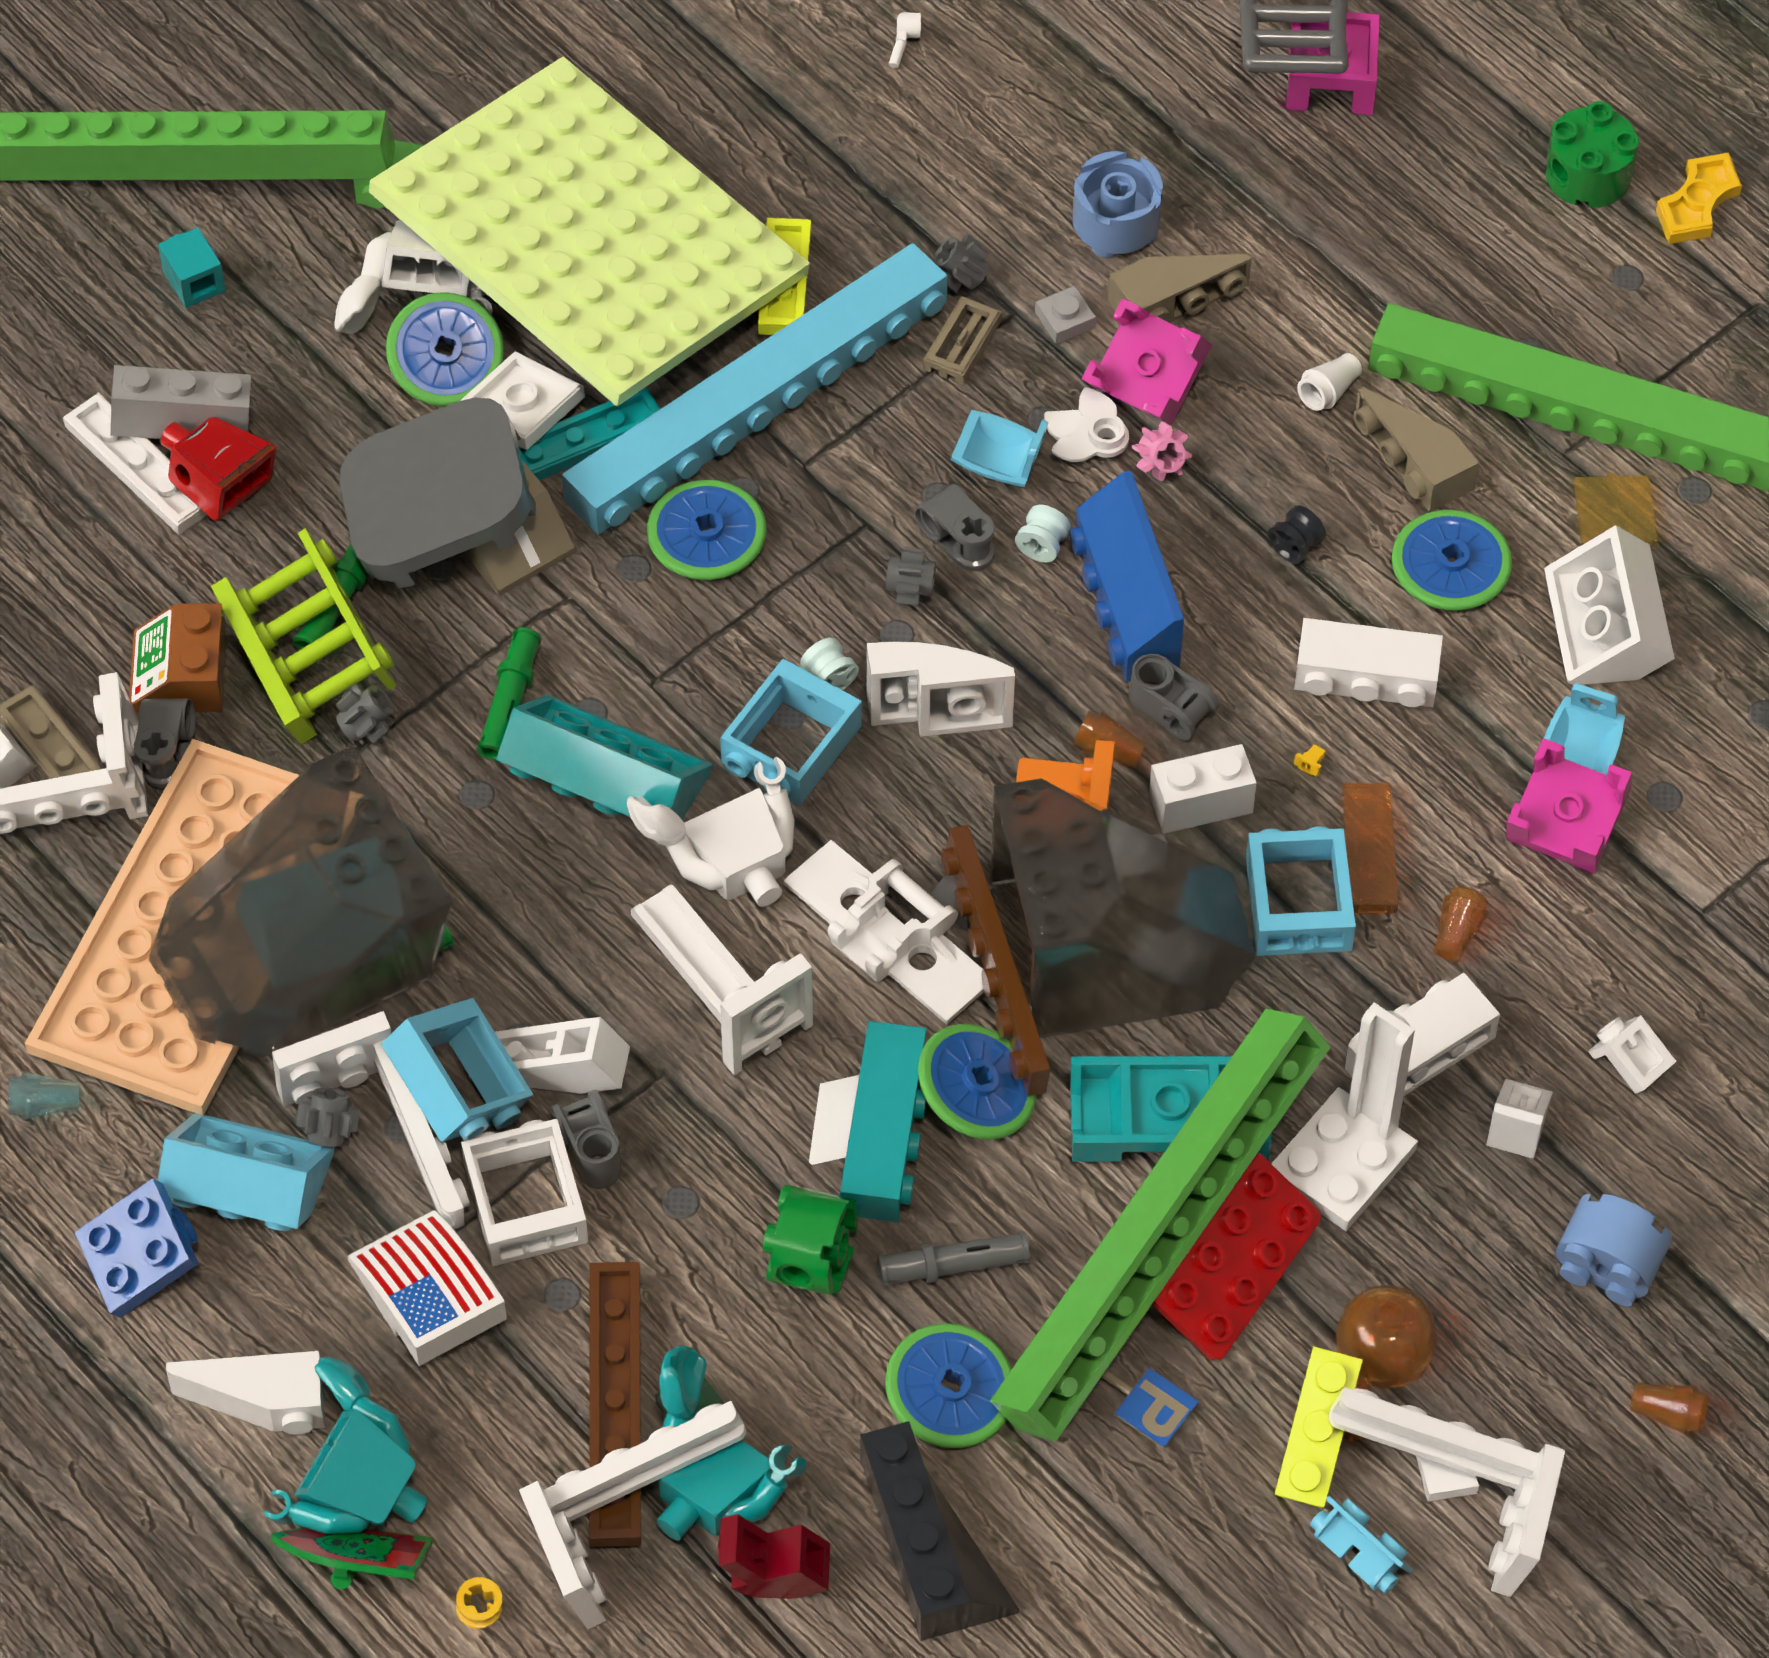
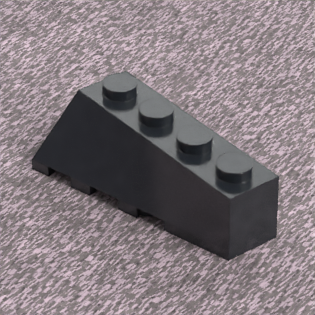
M907 1421L860 1434V1462L920 1641L1018 1614V1606L924 1466L910 1422Z

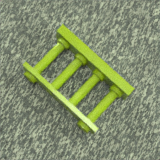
M306 528L299 531L298 535L308 554L249 590L244 587L238 591L227 577L211 586L219 603H222L225 615L283 724L301 745L317 735L309 718L315 715L314 710L356 683L375 673L388 690L397 686L389 672V669L395 666L391 656L381 642L373 643L332 568V565L338 562L335 554L324 538L316 542ZM315 570H318L327 588L267 625L263 621L259 624L257 623L253 614L259 611L258 606ZM335 604L338 606L346 621L345 623L288 658L284 659L282 656L276 658L272 651V648L278 645L276 640ZM354 638L356 639L365 657L305 694L301 691L295 694L290 683L296 680L295 675Z

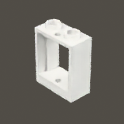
M557 1119L549 1121L532 1120L516 1129L500 1133L483 1132L471 1140L461 1142L464 1167L492 1267L588 1243L586 1217ZM551 1155L565 1207L495 1224L481 1172Z

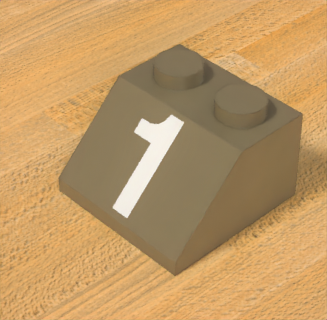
M524 462L523 466L528 488L536 502V515L527 517L525 523L512 535L516 543L500 551L495 541L492 540L463 552L498 596L575 553L572 540L547 489Z

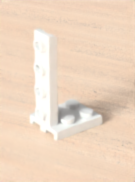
M117 672L100 675V695L93 696L96 718L99 724L103 723L104 734L97 735V747L102 763H106L107 768L1 788L0 834L9 833L16 828L31 825L55 824L62 819L83 815H102L109 810L125 808L130 820L148 816L146 784L143 771L144 763L138 760L134 752L139 719Z
M672 884L642 904L631 908V916L721 1023L723 1063L734 1076L742 1071V1061L760 1049L765 1055H768L782 1046L779 1037L799 1024L804 1030L813 1026L812 966L801 953L787 962L779 961L766 971L762 978L754 982Z
M1375 1002L1365 1012L1361 1020L1350 1094L1338 1087L1272 1162V1165L1320 1211V1214L1345 1231L1352 1226L1413 1155L1418 1143L1416 1139L1398 1128L1415 1029L1410 1027L1403 1016L1394 1011H1386Z
M384 1011L272 1052L276 1087L284 1107L293 1103L297 1105L302 1102L306 1103V1097H312V1092L315 1089L336 1088L338 1086L344 1088L354 1087L367 1080L369 1075L378 1072L438 1214L453 1230L465 1226L464 1208L470 1206L461 1179L452 1180L446 1165L452 1163L445 1142L441 1143L438 1137H433L428 1120L381 1046V1043L391 1034V1027Z
M1344 1387L1330 1409L1329 1422L1333 1427L1515 1489L1514 1496L1509 1495L1502 1508L1499 1524L1506 1526L1503 1542L1498 1540L1494 1546L1488 1567L1490 1571L1495 1572L1491 1591L1511 1597L1540 1560L1565 1450L1545 1444L1541 1451L1536 1453L1525 1449L1521 1443L1508 1438L1495 1439L1476 1432L1468 1424L1462 1422L1448 1423L1428 1416L1424 1410L1416 1406H1398L1379 1399L1375 1393L1369 1390Z
M732 1401L723 1405H709L701 1409L694 1419L677 1427L666 1426L658 1429L650 1435L647 1441L630 1449L621 1448L607 1454L601 1463L584 1471L575 1470L559 1477L555 1485L543 1489L540 1483L536 1481L519 1489L561 1592L588 1630L606 1621L600 1603L606 1601L607 1597L596 1573L591 1572L585 1560L589 1556L579 1532L576 1528L573 1529L570 1521L742 1440L746 1435V1427Z

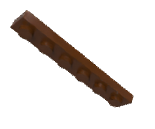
M968 825L950 828L947 848L941 850L943 868L947 877L954 876L957 889L954 891L956 907L961 917L967 916L971 927V929H968L970 949L974 957H981L984 966L981 976L985 994L988 998H995L998 1010L995 1012L997 1030L1001 1039L1008 1038L1012 1052H1009L1012 1075L1016 1081L1022 1079L1027 1097L1046 1093L1050 1066Z
M640 1262L590 1263L589 1468L601 1463L602 1459L614 1450L621 1448L630 1449L641 1444ZM641 1488L589 1512L590 1547L642 1546Z

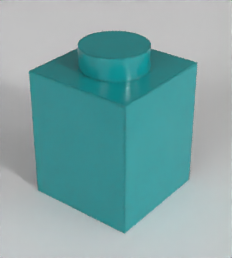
M198 227L185 233L176 234L158 244L162 271L185 309L226 291L221 263Z

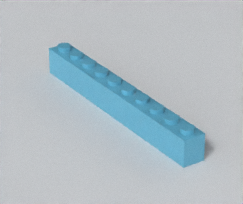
M914 243L910 244L562 474L564 501L597 535L611 526L620 525L628 518L630 513L647 502L656 501L664 494L666 489L681 479L692 477L699 471L702 465L717 455L728 453L738 441L753 431H761L774 417L788 408L797 407L805 400L807 395L822 385L833 383L842 372L857 362L866 361L878 348L892 339L902 337L911 326L926 316H933L938 313L944 304L947 303V274Z

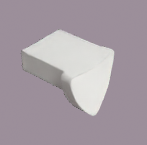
M0 723L1 789L17 782L34 770L36 765L5 726Z

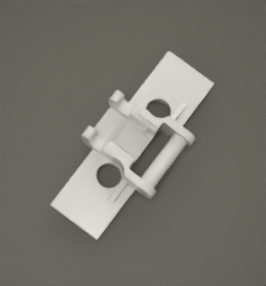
M830 840L784 880V885L830 924L827 933L831 943L877 983L882 981L887 975H890L947 1025L985 992L981 976L983 969L943 935L955 923L958 912L950 905L945 907L914 882L903 872V865L896 859L888 861L871 874L853 857ZM891 886L929 920L921 923L917 919L914 920L912 918L905 925L900 922L885 907V895L888 894V888ZM860 895L848 910L841 905L845 897ZM927 953L934 957L936 963L928 970H917L910 965L909 960L915 954Z

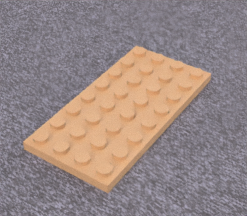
M192 739L25 1042L27 1053L204 1116L273 985L237 909V904L245 884L344 850L366 808L365 798Z

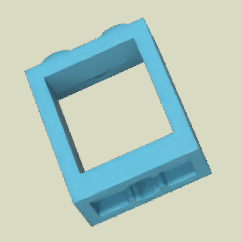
M783 658L720 737L721 763L734 775L741 778L748 777L759 783L754 776V769L756 764L761 762L764 776L768 779H774L777 775L774 759L749 745L782 703L791 706L831 728L801 769L795 772L786 767L785 776L780 781L781 789L787 790L789 800L800 806L861 728L862 701Z
M1317 826L1299 831L1266 829L1258 833H1248L1246 866L1256 955L1352 951L1356 924L1344 828L1329 829ZM1332 860L1338 911L1270 914L1264 863Z
M474 998L407 1018L381 1043V1046L441 1143L459 1136L464 1141L478 1136L491 1125H494L499 1130L512 1124L522 1115L519 1108L534 1095ZM449 1042L487 1104L472 1109L468 1108L431 1047Z

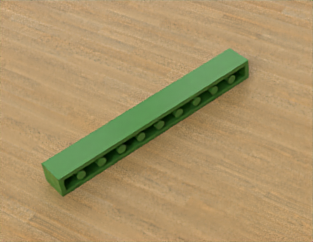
M386 110L0 112V181L373 179L392 166L395 142Z
M1387 304L1371 343L1369 371L1379 373L1386 378H1396L1416 384L1429 391H1439L1462 398L1475 405H1485L1508 412L1510 415L1518 418H1527L1551 425L1557 430L1570 431L1587 436L1603 444H1613L1630 449L1646 457H1656L1676 463L1689 470H1699L1722 477L1735 484H1745L1769 492V417L1398 305Z
M1267 1008L1264 1010L995 1392L990 1402L1018 1431L1052 1442L1058 1440L1330 1050L1331 1046L1305 1016Z

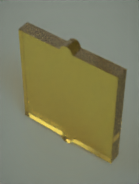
M1608 473L1607 477H1574L1573 487L1581 546L1615 525L1650 544V546H1657L1658 539L1649 475L1616 476L1614 473Z

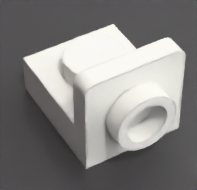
M1641 1015L1625 1022L1618 1017L1605 1025L1596 1034L1600 1041L1588 1051L1594 1059L1606 1055L1635 1094L1644 1091L1677 1062Z

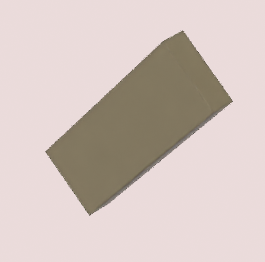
M34 684L0 704V723L5 726L31 758L36 768L46 780L101 769Z

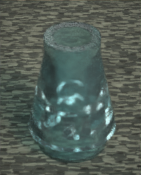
M21 1071L20 1076L8 1077L9 1116L21 1115V1120L64 1110L79 1109L78 1080H65Z

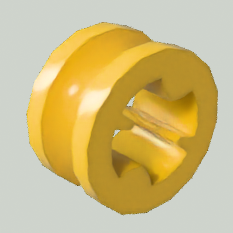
M474 1577L465 1581L459 1587L456 1594V1613L462 1623L468 1627L480 1629L493 1625L499 1619L502 1612V1593L496 1583L484 1577ZM481 1593L484 1600H493L494 1604L487 1603V1611L477 1613L475 1606H466L465 1602L471 1604L472 1595Z

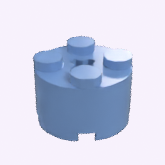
M1120 151L1098 154L1085 162L1081 167V173L1075 180L1073 226L1081 240L1092 247L1093 252L1100 257L1108 258L1115 254L1134 252L1154 242L1158 237L1161 221L1163 182L1156 167L1140 157V161L1127 158V152Z
M1585 1194L1581 1197L1556 1248V1256L1562 1264L1559 1273L1565 1280L1574 1285L1586 1286L1588 1282L1605 1289V1295L1611 1301L1622 1306H1632L1636 1298H1641L1648 1293L1672 1243V1235L1666 1226L1661 1234L1652 1226L1655 1216L1630 1201L1607 1194H1602L1599 1202L1590 1201L1591 1194Z

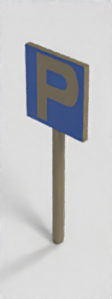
M1150 1368L1134 1388L1107 1369L1101 1377L1127 1395L1114 1415L1162 1449L1166 1447L1199 1403V1401Z

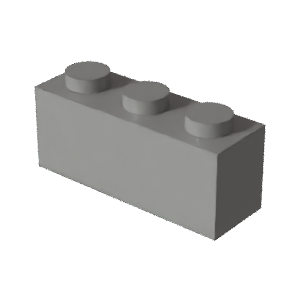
M114 365L110 436L160 439L165 428L172 422H177L192 432L207 419L217 417L248 432L251 375Z

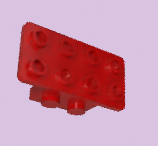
M1257 1153L1152 1305L1208 1359H1222L1320 1223V1211L1263 1155Z

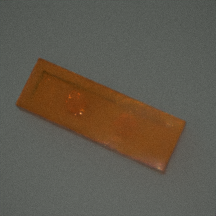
M1343 783L1344 835L1354 913H1397L1398 892L1390 783Z

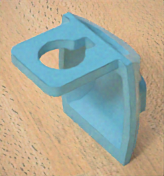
M971 410L951 460L981 476L1014 486L1025 487L1044 441L1049 422L1042 420L1037 433L1008 419Z
M1575 683L1571 690V697L1565 696L1556 710L1544 739L1564 746L1565 759L1608 775L1609 765H1613L1624 728L1625 715L1618 713L1619 699L1612 694ZM1587 698L1595 699L1603 704H1600V706L1591 704Z

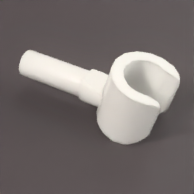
M903 12L898 15L896 43L888 64L889 67L893 69L899 67L907 45V38H921V13Z

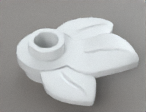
M1088 387L1082 390L1078 410L1047 411L1044 414V420L1049 422L1047 426L1049 434L1058 440L1052 448V454L1063 460L1081 462L1095 455L1106 458L1114 457L1121 454L1128 446L1129 431L1123 421L1117 417L1116 404L1097 390Z

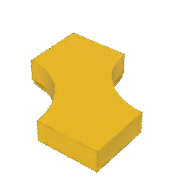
M1729 152L1688 159L1685 167L1687 180L1684 185L1674 194L1660 198L1657 201L1656 213L1668 244L1711 237L1713 211L1722 202L1740 196L1742 185Z

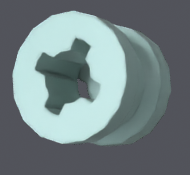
M1036 505L1029 510L1026 516L1027 526L1021 527L1016 534L1015 544L1024 555L1033 560L1045 563L1052 562L1060 551L1059 542L1064 541L1069 535L1071 524L1068 518L1057 509L1047 505Z
M832 637L822 639L812 645L800 660V667L841 690H845L851 685L859 672L857 664L851 657L843 655V646L836 638Z

